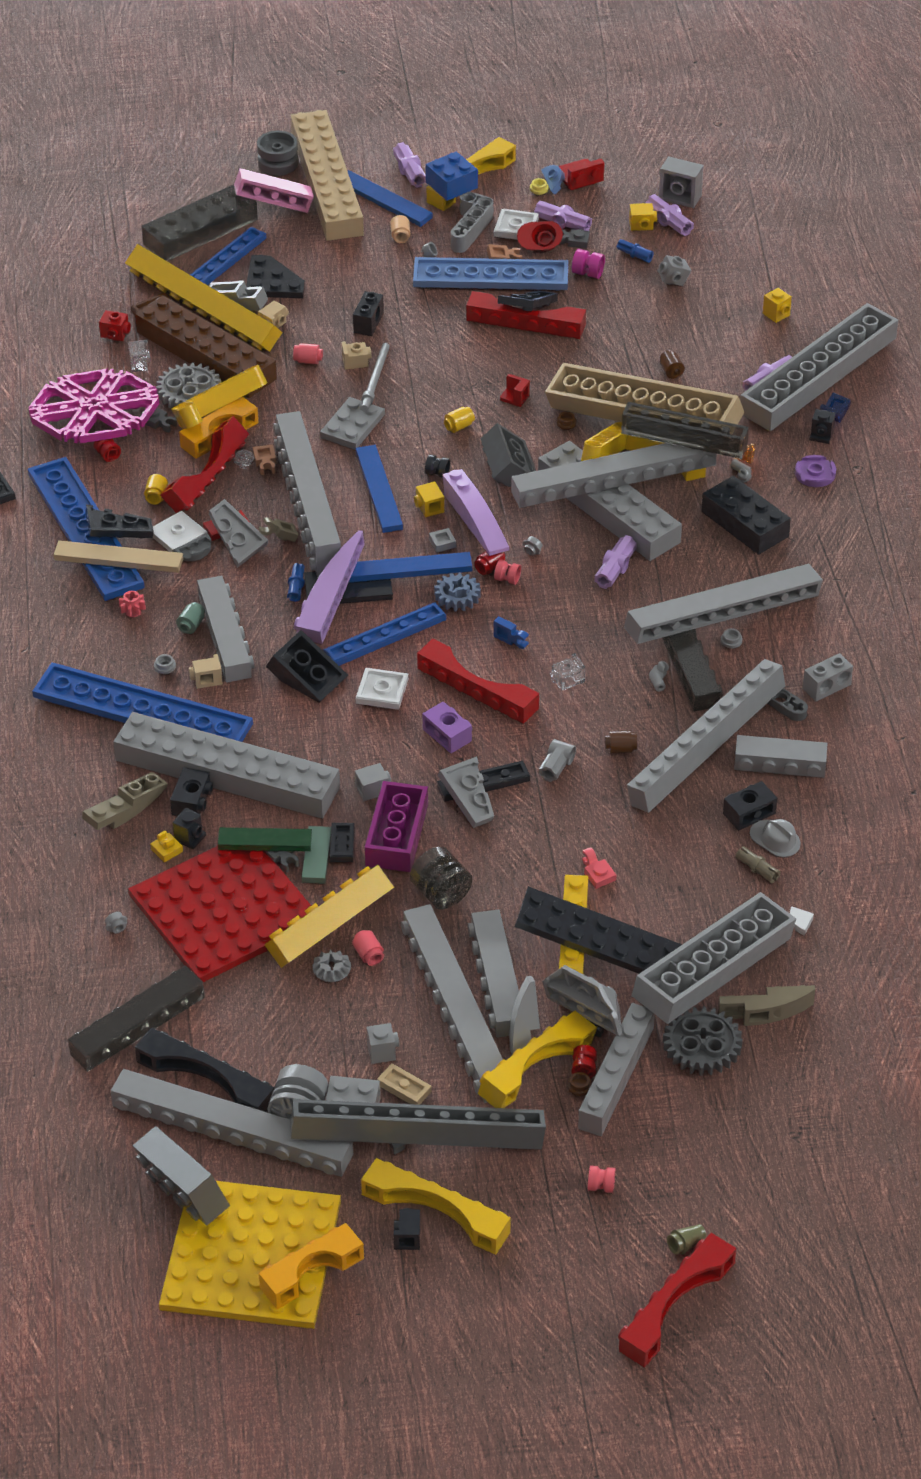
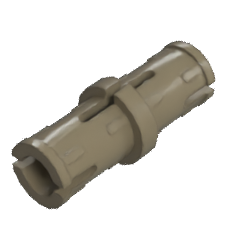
M742 846L737 851L736 859L750 867V871L753 873H758L770 883H774L779 878L780 871L768 864L764 857L757 856L745 846Z

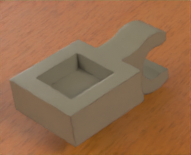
M265 517L263 519L264 523L269 526L266 528L259 526V531L262 535L275 533L279 539L284 541L290 540L295 542L299 536L294 524L276 518L273 521Z

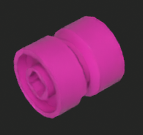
M577 249L572 261V273L579 275L587 273L588 277L599 279L603 273L605 255L595 252L590 254L587 250Z

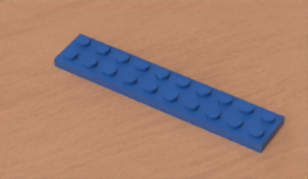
M67 457L28 468L30 479L69 542L122 547L116 537L90 536L85 512L86 504L93 505L95 510L99 509ZM82 563L105 601L122 596L128 591H137L145 588L144 581L136 568Z
M53 662L32 691L34 698L126 723L131 713L135 712L243 742L253 725L252 717Z

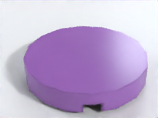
M809 455L796 463L795 476L804 485L823 487L831 484L835 479L836 466L831 460L829 462L824 456Z

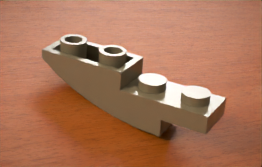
M151 772L119 787L118 795L84 810L82 819L96 830L107 825L115 829L147 808L167 788L168 783L154 772Z
M815 985L766 987V995L719 996L718 1014L724 1011L725 1019L728 1017L743 1019L744 1026L761 1025L783 1020L814 1005Z

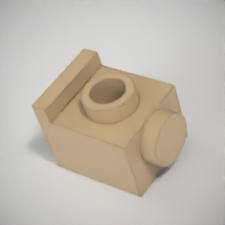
M272 301L258 311V316L272 323L277 328L286 323V316L289 314L288 309L276 301Z
M345 341L341 342L345 370L368 367V359L372 358L371 348L366 347L365 342L346 344Z
M214 654L213 658L192 661L193 667H189V676L191 681L195 680L197 689L223 685L218 654Z

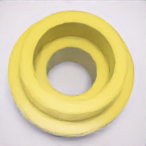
M541 178L534 179L530 185V191L536 195H543L549 189L546 180Z

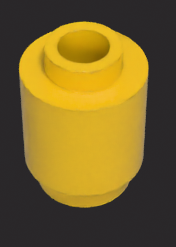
M460 407L446 414L444 420L445 428L455 433L470 426L475 420L472 409L470 407Z
M159 474L149 476L144 491V496L148 503L156 505L163 501L160 494L168 486V481L164 476Z

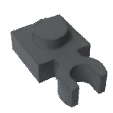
M571 229V232L562 230L563 237L560 244L568 243V247L587 249L590 231Z
M156 408L145 425L154 429L160 426L163 431L170 432V425L176 427L177 420L175 417L168 416V412Z
M265 851L275 863H281V868L284 872L289 871L288 863H293L296 867L299 866L298 857L293 854V851Z

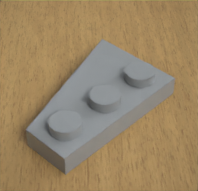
M225 499L209 510V516L237 568L268 544V539Z
M477 757L442 769L438 773V777L473 828L488 823L494 818L488 793L485 792L483 786L484 779L478 769L479 762Z

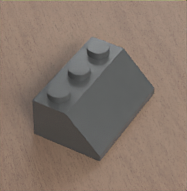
M496 423L480 438L483 445L482 449L488 459L487 463L492 471V477L497 483H503L511 487L512 476L536 471L525 440L502 425Z

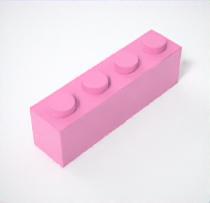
M239 169L234 183L235 192L238 196L308 213L314 197L311 186L244 169Z

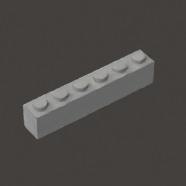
M223 576L197 580L198 596L201 605L205 609L204 615L226 683L252 678L251 669L254 668V660L252 655L248 656L250 653L248 641H243L245 639L243 626L239 627L240 618L238 612H234L233 597L229 598L231 596L229 584H225Z
M500 910L471 913L468 933L469 937L474 938V941H472L473 955H478L476 968L477 973H482V977H480L481 990L486 991L487 994L484 995L485 1008L491 1011V1014H488L490 1028L495 1029L497 1038L509 1036L511 1016L519 989Z
M631 1003L621 1024L622 1034L615 1036L579 1109L578 1129L602 1137L654 1029L655 1014L648 1008Z

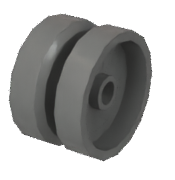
M277 130L264 133L258 138V166L262 172L280 176L289 174L297 168L298 144L293 134Z

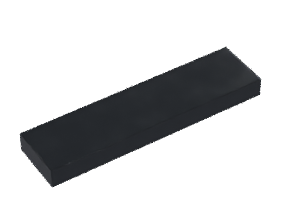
M523 760L479 771L484 779L483 786L485 792L530 781V774ZM437 781V787L444 802L454 800L442 781Z

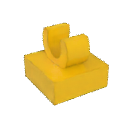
M166 831L158 834L157 840L150 843L151 850L164 863L183 852V846Z

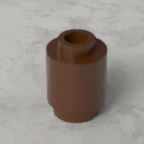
M667 350L660 355V365L667 377L674 379L683 374L685 367L676 352Z
M631 730L609 731V735H605V749H609L610 753H631L632 750H637V732H631Z

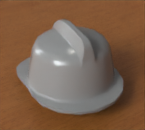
M760 820L750 828L751 839L775 856L790 857L800 849L801 842L795 828L786 820Z

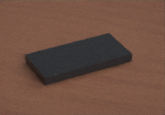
M316 571L304 572L307 598L319 577L316 575ZM391 579L348 582L340 604L393 600Z

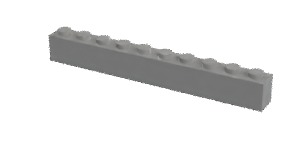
M706 434L515 475L511 479V493L519 508L674 475L715 466L717 448L710 436Z
M810 564L797 566L630 610L627 613L624 628L634 641L640 644L818 596L823 579Z
M764 659L627 784L631 806L649 813L766 705L771 698L785 687L782 665Z
M431 904L404 911V921L401 922L402 932L409 937L408 941L412 953L416 952L418 967L425 972L426 985L433 989L432 996L434 1002L441 1007L443 1022H448L449 1035L452 1040L457 1042L458 1055L460 1058L464 1057L467 1075L473 1077L474 1090L478 1095L481 1085L479 1082L480 1078L486 1071L491 1072L495 1069L499 1062L503 1060Z
M123 1069L111 1089L112 1105L120 1110L131 1111L142 1117L160 1120L168 1125L173 1124L191 1132L202 1133L210 1138H218L236 1146H244L258 1153L273 1155L281 1160L299 1163L304 1167L315 1168L330 1175L334 1174L342 1177L353 1156L352 1141L291 1139L290 1119Z

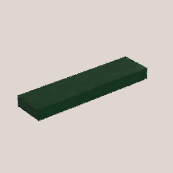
M219 827L218 850L311 852L312 829Z

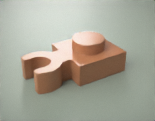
M488 244L487 253L489 259H522V255H519L520 248L508 249L506 245Z
M273 445L253 447L255 464L260 466V474L264 475V470L270 469L272 474H275L276 456Z

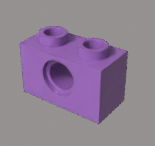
M441 702L422 713L423 730L448 752L453 753L472 741V726L470 722L466 719L464 720L457 714L454 708L449 707L445 702Z

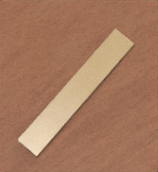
M58 541L54 552V560L179 573L183 561V553Z

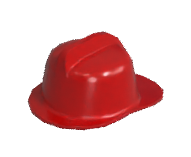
M553 221L525 223L517 232L519 244L527 250L550 251L560 244L563 237L562 228Z

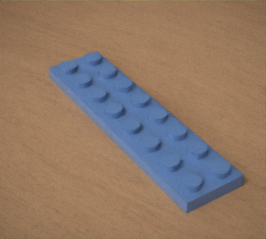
M415 257L413 287L568 290V260Z

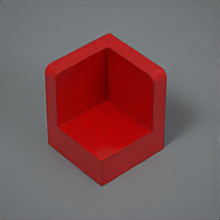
M508 374L506 377V389L501 394L500 401L521 407L530 396V380Z

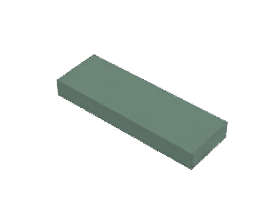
M308 826V829H312L311 852L305 851L302 883L325 884L331 842V827Z

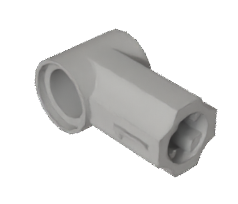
M556 739L551 742L547 757L539 768V774L544 780L552 782L558 779L566 764L570 765L576 753V746Z

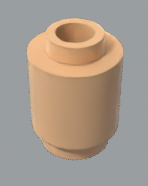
M397 215L390 222L391 235L395 242L405 243L410 237L409 219L406 216Z

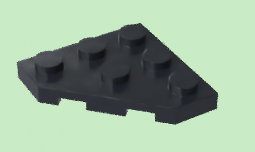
M251 255L246 287H263L269 298H304L305 280L272 256Z

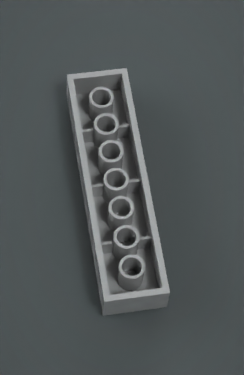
M567 441L539 457L538 470L580 462L583 450L571 441ZM629 484L567 498L617 537L631 536L637 542L636 551L649 561L681 543L682 524Z
M760 892L638 974L631 996L668 1024L791 938L796 918Z

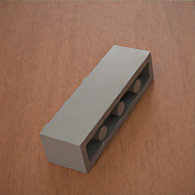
M737 735L734 770L825 778L827 743Z

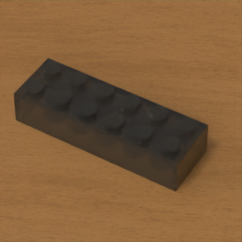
M234 184L142 225L143 245L155 255L169 261L257 221V201L236 195Z

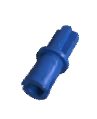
M619 240L616 246L618 250L630 254L632 258L636 257L647 263H650L654 256L653 251L641 247L638 243L632 244L625 240Z
M295 563L292 575L288 579L289 590L287 598L293 602L301 599V590L305 585V580L303 579L305 566L303 564Z

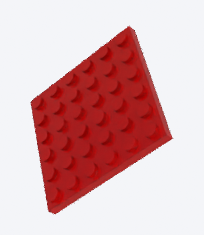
M218 846L128 888L129 896L199 984L268 951L265 944L271 940L269 935L279 928L285 931L289 928L287 923L298 915L302 919L307 915L305 910L311 906L265 851L218 850Z

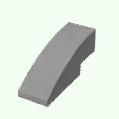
M244 281L211 282L209 287L248 310L259 311L268 301L263 287H246Z
M526 976L514 1003L509 1032L510 1052L512 1054L518 1048L522 1049L531 1040L530 1030L540 1029L536 985L532 976Z

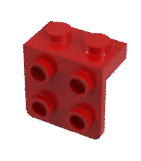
M582 159L558 166L564 172L565 180L563 182L570 190L604 181V161L602 159L594 161Z

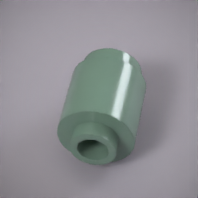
M196 602L188 604L176 620L179 630L183 633H194L205 617L204 607Z

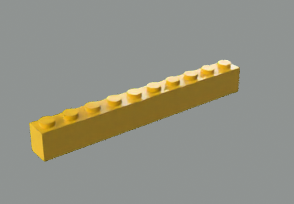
M139 244L136 245L125 262L130 267L129 271L135 276L139 277L142 275V279L148 284H157L156 288L163 293L168 291L170 292L169 295L175 300L179 301L182 299L183 304L188 308H197L196 312L205 318L207 315L210 316V320L218 326L222 323L225 325L223 328L232 334L237 332V336L245 342H248V340L252 341L251 345L260 351L264 348L270 352L283 333L272 323Z

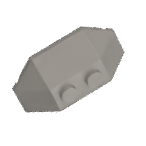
M566 965L542 981L548 999L571 1011L576 1010L589 1021L618 1036L622 1034L617 993L610 986L606 987L594 978L587 977Z

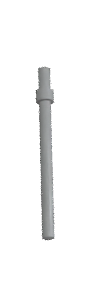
M388 343L382 344L367 390L362 395L360 409L363 412L368 411L369 406L374 401V391L390 347Z

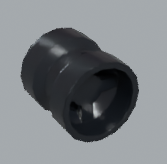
M429 454L425 464V474H437L443 478V474L449 473L450 458L443 457L440 459L436 455Z

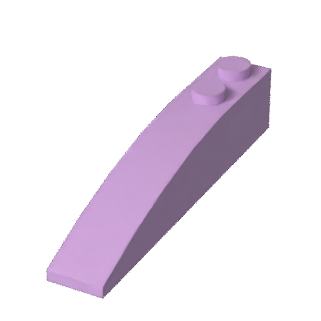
M462 469L452 470L449 473L443 474L444 496L489 556L509 551L506 539L491 510Z
M363 531L356 532L335 554L318 577L307 600H304L302 603V612L300 617H297L295 620L294 629L297 633L302 630L314 643L323 644L364 547Z

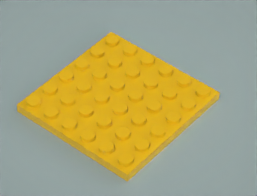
M216 1181L230 1206L206 1226L200 1219L197 1221L193 1220L186 1211L187 1208L183 1207L159 1302V1310L315 1328L327 1266H318L308 1270L299 1280V1297L279 1309L275 1308L260 1289L259 1273L268 1265L279 1262L287 1254L298 1251L310 1241L317 1240L336 1227L341 1195Z

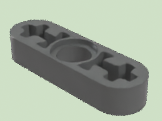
M784 688L767 703L793 721H802L807 717L808 705ZM781 697L786 699V701L778 702L775 699Z

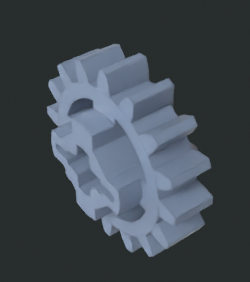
M461 572L457 576H454L453 573H450V577L442 576V581L437 580V586H434L435 601H439V606L445 605L446 610L451 607L454 611H457L458 608L465 611L466 606L473 608V603L478 604V598H481L480 583H476V578L469 579V574L462 576Z

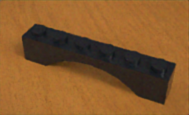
M152 1027L135 1046L137 1063L155 1072L183 1071L200 1075L218 1084L229 1094L234 1103L268 1112L267 1108L275 1090L274 1087L266 1081H261L251 1076L246 1071H240L232 1067L226 1061H220L210 1056L207 1052L199 1051L185 1041H179L169 1036L166 1032Z

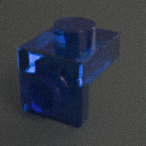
M832 393L826 405L821 404L820 410L836 413L835 421L841 423L851 405V400Z

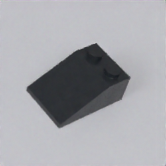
M302 630L279 649L266 665V668L281 682L318 703L348 676Z

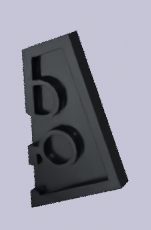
M545 291L498 296L499 304L519 306L525 311H534V308L550 306V303L558 301V293Z
M86 504L85 512L91 537L153 538L154 530L151 518L128 513L122 516L112 513L111 509L105 508L104 511L93 509V505Z

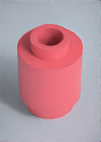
M300 343L294 346L293 360L298 361V363L318 365L319 361L323 359V349H320L319 345Z
M362 930L354 936L352 945L364 963L374 966L383 960L384 949L372 931Z

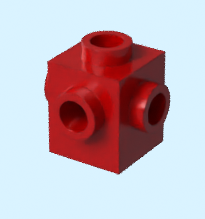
M105 310L99 321L100 337L123 341L126 334H129L131 330L128 314Z

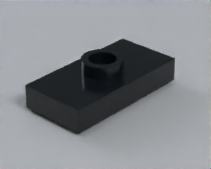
M332 823L330 862H353L355 823Z

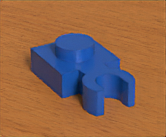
M499 616L494 620L495 638L509 645L515 643L521 649H524L529 644V642L525 641L529 636L527 632L516 630L515 624Z

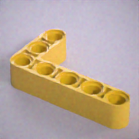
M255 365L178 404L171 410L179 426L188 429L203 421L202 417L264 386L267 384V381L259 365Z
M616 422L584 442L581 461L617 454L624 449L631 451L669 443L670 437L632 424Z

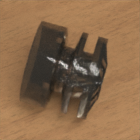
M440 846L431 848L423 853L416 860L410 872V881L437 909L442 910L459 903L466 896L473 882L472 875L445 847Z

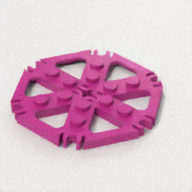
M108 369L63 375L57 378L58 383L49 381V385L46 383L29 406V414L33 425L60 441L64 438V442H67L70 438H74V443L79 441L80 443L124 437L127 434L131 435L132 429L139 431L140 426L142 428L145 426L160 403L155 386L128 371L124 374L123 370H120L119 373H114V369L109 371ZM98 382L91 392L78 385ZM124 385H129L137 389L133 391L117 393L119 388ZM53 396H58L65 400L63 402L46 404L49 398ZM146 408L140 417L132 416L124 411V409ZM72 418L66 427L60 430L48 424L50 421L57 422L61 419ZM97 419L115 429L88 433Z

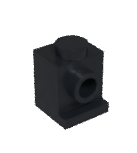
M816 409L812 418L809 440L830 444L834 433L836 413Z
M185 808L173 821L174 838L180 844L193 850L206 836V832L203 831L201 814Z
M404 1208L399 1210V1220L394 1219V1250H420V1209Z

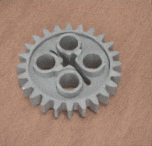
M184 363L183 367L176 365V369L169 367V372L163 371V376H159V381H156V389L159 400H162L163 404L168 403V407L171 408L221 383V379H219V374H215L214 369L209 371V366L202 368V364L195 366L192 363L190 366H187Z

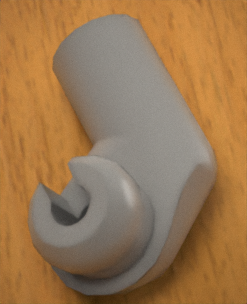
M737 459L731 462L730 468L738 472V478L741 482H747L751 479L750 466Z
M660 661L649 673V678L655 690L659 692L666 687L663 678L669 670V665L664 661Z

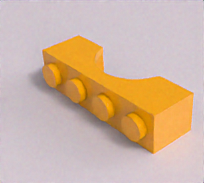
M243 396L202 418L203 421L201 423L179 431L180 447L197 459L211 451L213 432L222 422L232 416L246 430L258 424V407Z
M347 1223L334 1227L324 1236L310 1241L305 1247L296 1252H291L279 1262L265 1267L259 1273L260 1289L275 1308L279 1309L299 1297L298 1283L308 1270L318 1266H331L344 1271L364 1259V1244Z

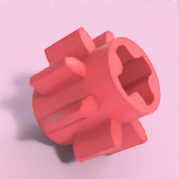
M136 591L124 593L123 598H119L121 613H125L128 617L139 616L141 610H146L144 595H139Z

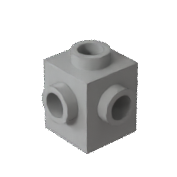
M668 255L659 264L657 270L664 283L680 286L684 285L691 273V269L685 259L679 256L673 257Z

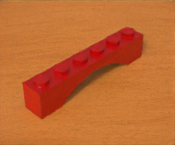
M472 291L466 305V321L580 339L586 325V309L567 306L546 311H525L510 305L499 304L498 299L492 294Z
M234 416L219 425L212 434L211 454L204 469L197 475L179 477L171 482L160 494L175 513L183 509L188 511L195 504L193 500L199 498L205 492V486L207 487L216 479L214 477L215 474L223 471L226 467L224 464L235 457L236 454L234 452L246 444L244 440L249 435L247 430Z
M434 638L417 652V669L524 724L539 709L538 692L523 684L496 683L472 674L456 660L451 647Z
M710 1233L705 1240L701 1239L691 1256H686L682 1260L675 1274L671 1273L667 1277L660 1291L656 1290L652 1294L647 1306L637 1311L633 1322L621 1329L618 1335L619 1352L645 1368L660 1351L661 1326L672 1305L690 1290L709 1282L721 1280L735 1264L737 1248L713 1233Z

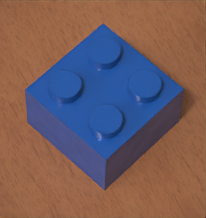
M457 151L425 164L426 183L446 201L478 188V169Z

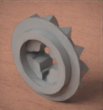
M331 949L328 953L321 952L319 957H314L312 965L316 977L326 982L340 981L351 970V962L348 959V955H342L341 951L332 952ZM331 961L334 962L333 970L329 967V962Z

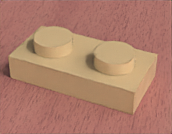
M392 1063L377 1078L380 1081L381 1088L409 1104L420 1105L432 1092L431 1085Z

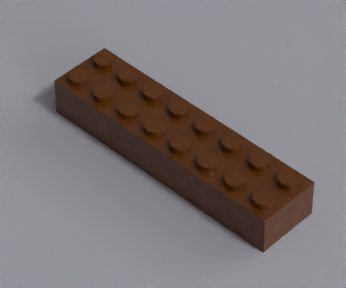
M163 295L135 313L137 333L190 364L194 363L195 366L202 364V368L209 366V371L214 369L215 374H219L221 382L255 365H259L267 384L244 395L248 398L277 379L276 360Z

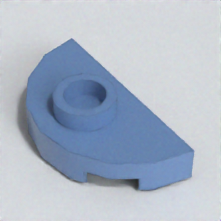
M550 165L541 169L551 192L555 195L561 189L560 185L565 180V174L558 166Z

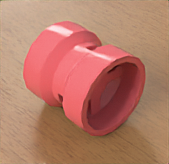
M499 560L495 568L494 579L498 581L506 580L508 583L516 585L520 578L521 565L516 563L508 564L507 561Z
M590 1165L587 1190L596 1191L603 1189L605 1193H613L616 1168L608 1167L603 1170L598 1166Z

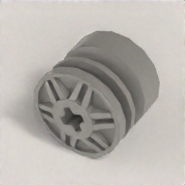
M292 1064L285 1066L280 1070L275 1090L267 1108L268 1112L291 1120L293 1099L325 1100L329 1086L327 1079L322 1073L306 1065Z

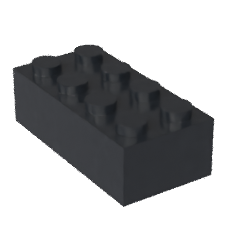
M731 476L702 494L701 512L758 555L789 537L791 518L735 476Z

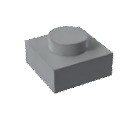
M449 528L429 533V540L436 553L456 548V540Z

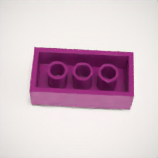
M389 781L382 782L365 844V866L375 867L379 865L383 869L411 872L428 808L427 786Z

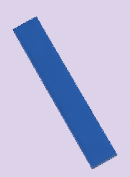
M350 170L347 171L356 194L396 215L406 216L410 222L419 227L433 218L432 212Z
M250 227L190 275L209 285L266 239V233Z
M376 445L356 448V455L382 533L403 530V523Z
M470 552L359 561L356 563L349 582L472 572V561Z
M434 602L323 649V651L340 666L446 620V614Z

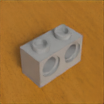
M839 653L804 670L803 690L815 701H818L851 685L853 665Z

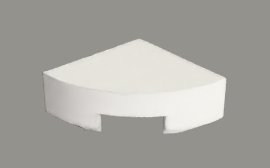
M791 907L790 914L796 918L795 930L805 935L814 914Z

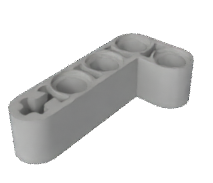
M474 192L460 195V214L463 217L451 230L452 251L457 253L465 252L494 217V202L492 198Z

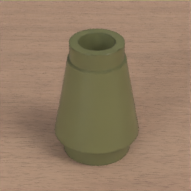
M700 1224L673 1230L667 1237L668 1247L672 1253L683 1255L701 1239L706 1238V1231Z

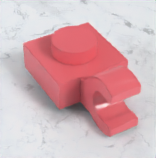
M591 847L583 850V854L586 856L582 858L583 863L586 865L584 874L588 876L595 889L616 881V873L605 859L598 861L596 853Z

